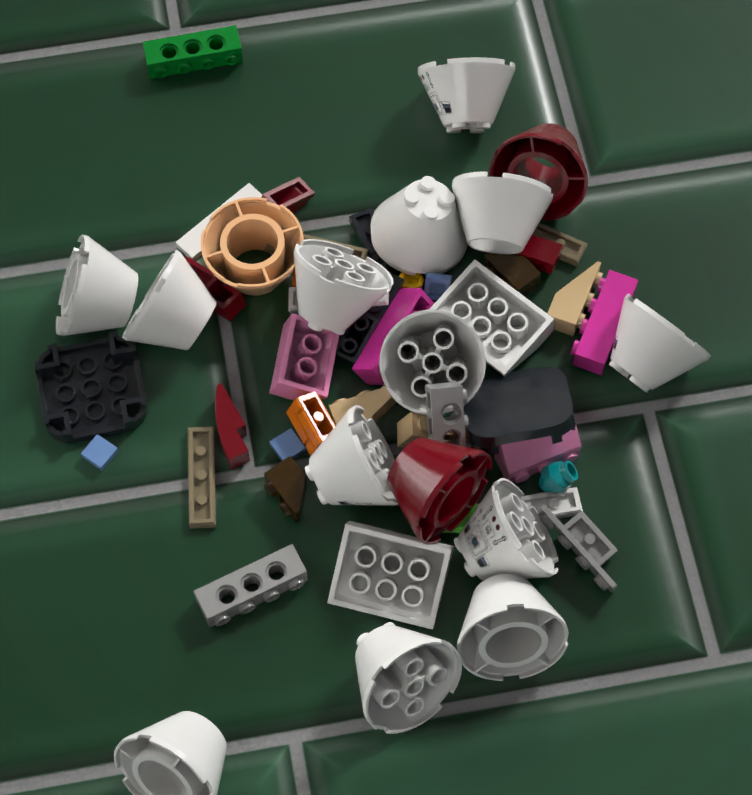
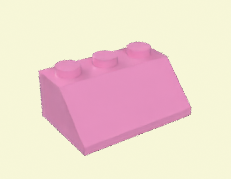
M292 313L283 324L269 393L294 401L300 396L317 392L320 399H326L328 397L339 334L326 329L315 331L308 327L309 322L302 316Z
M575 426V430H570L562 436L563 441L552 444L551 436L498 445L499 454H495L494 458L505 479L521 483L532 474L537 472L541 474L542 467L551 462L575 461L580 454L582 445L577 426Z

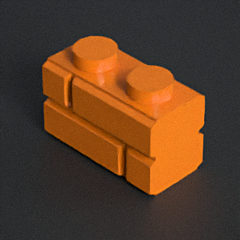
M317 392L296 398L286 412L303 444L306 445L305 447L310 456L336 426Z

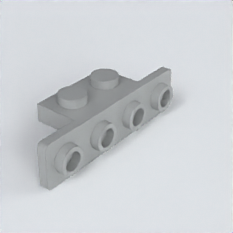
M543 505L539 511L541 515L539 517L540 521L547 529L553 528L559 535L557 539L565 549L569 550L571 548L577 555L575 559L584 570L589 568L596 576L594 581L602 590L608 589L612 593L617 588V584L601 566L617 553L616 547L582 510L563 525L547 506Z

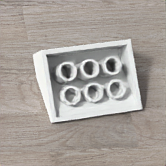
M475 259L429 309L447 311L468 322L481 339L485 350L486 363L504 377L536 351L554 331V318Z
M349 521L345 524L327 603L433 630L454 546L439 542L426 545L414 536Z

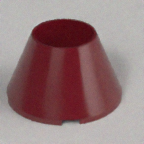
M540 124L509 138L497 148L490 162L489 177H502L503 173L516 174L535 179L551 188L553 199L541 219L544 221L563 218L571 214L582 203L587 192L588 175L577 141L570 131L557 124ZM533 157L545 159L556 167L545 166Z
M423 437L415 439L401 451L390 468L387 484L419 541L426 545L434 544L441 540L440 534L445 530L451 533L464 520L487 485L488 480L484 476L487 469H492V458L483 450Z

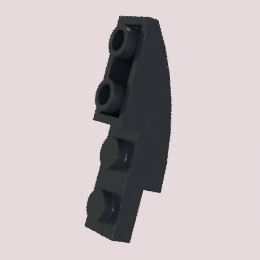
M390 273L393 278V285L389 291V305L372 306L349 326L337 344L336 356L353 364L356 363L399 289L405 283L403 278Z

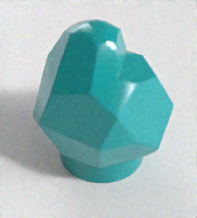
M570 461L551 462L542 467L539 486L544 492H566L573 482L578 479L577 470Z

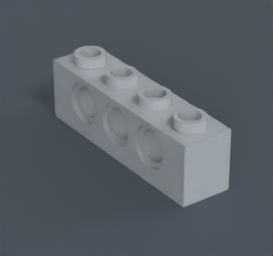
M457 382L425 385L428 439L444 442L445 435L449 432H454L455 437L450 443L470 448L469 442L465 438V431H468L467 425H469L468 417L464 415V405L467 404L465 388L463 389L462 385ZM450 405L453 406L452 414L449 417H443L442 412L444 408Z
M293 544L194 590V594L209 627L214 625L222 626L229 622L231 617L239 613L247 614L255 609V605L264 601L267 603L272 602L280 596V593L289 589L291 591L299 589L305 584V581H308L307 571ZM275 572H280L284 575L280 580L270 578ZM250 584H257L259 586L258 590L254 592L247 591L246 587ZM228 595L235 598L229 604L221 602V599Z

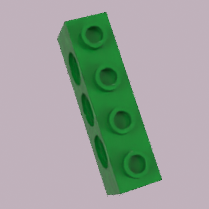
M237 25L143 42L150 79L163 78L180 73L186 74L202 69L208 70L213 67L243 62Z

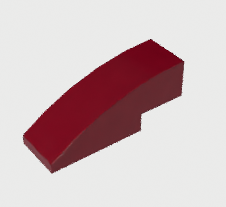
M297 177L262 194L261 198H266L268 202L279 206L282 204L294 214L314 196L315 192L300 177Z
M532 235L522 252L510 255L525 256L536 269L552 275L561 256L563 245Z
M186 257V261L216 300L217 304L213 311L230 322L247 305L242 293L218 279L205 266Z
M220 383L216 388L215 416L222 450L231 470L250 461L249 450L242 440L243 437L247 436L246 424L224 386Z

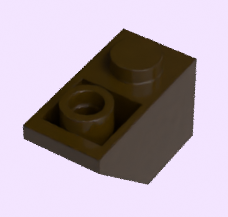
M494 253L485 255L484 267L523 296H526L539 286L541 273L525 256Z
M289 456L264 473L265 484L263 486L270 497L276 496L279 500V507L287 518L291 516L297 523L301 520L306 491V475L292 457Z

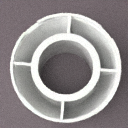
M470 172L455 177L452 181V190L468 246L478 251L510 255L522 252L553 199L551 188L535 179L510 173H503L502 177H487L488 172Z
M81 235L77 241L81 242L79 249L74 248L72 251L58 305H61V317H56V334L61 336L124 327L131 315L137 293L138 273L89 236Z
M178 250L172 253L144 296L145 298L132 316L122 338L127 341L188 350L203 330L217 302Z
M499 574L482 581L474 590L457 641V651L461 656L464 668L478 677L503 681L505 676L519 675V679H523L548 669L562 657L568 647L567 639L569 632L564 619L526 578L515 574Z
M182 711L122 739L114 751V763L117 769L121 768L125 776L122 781L133 795H217L227 745L222 733L211 721L200 714Z

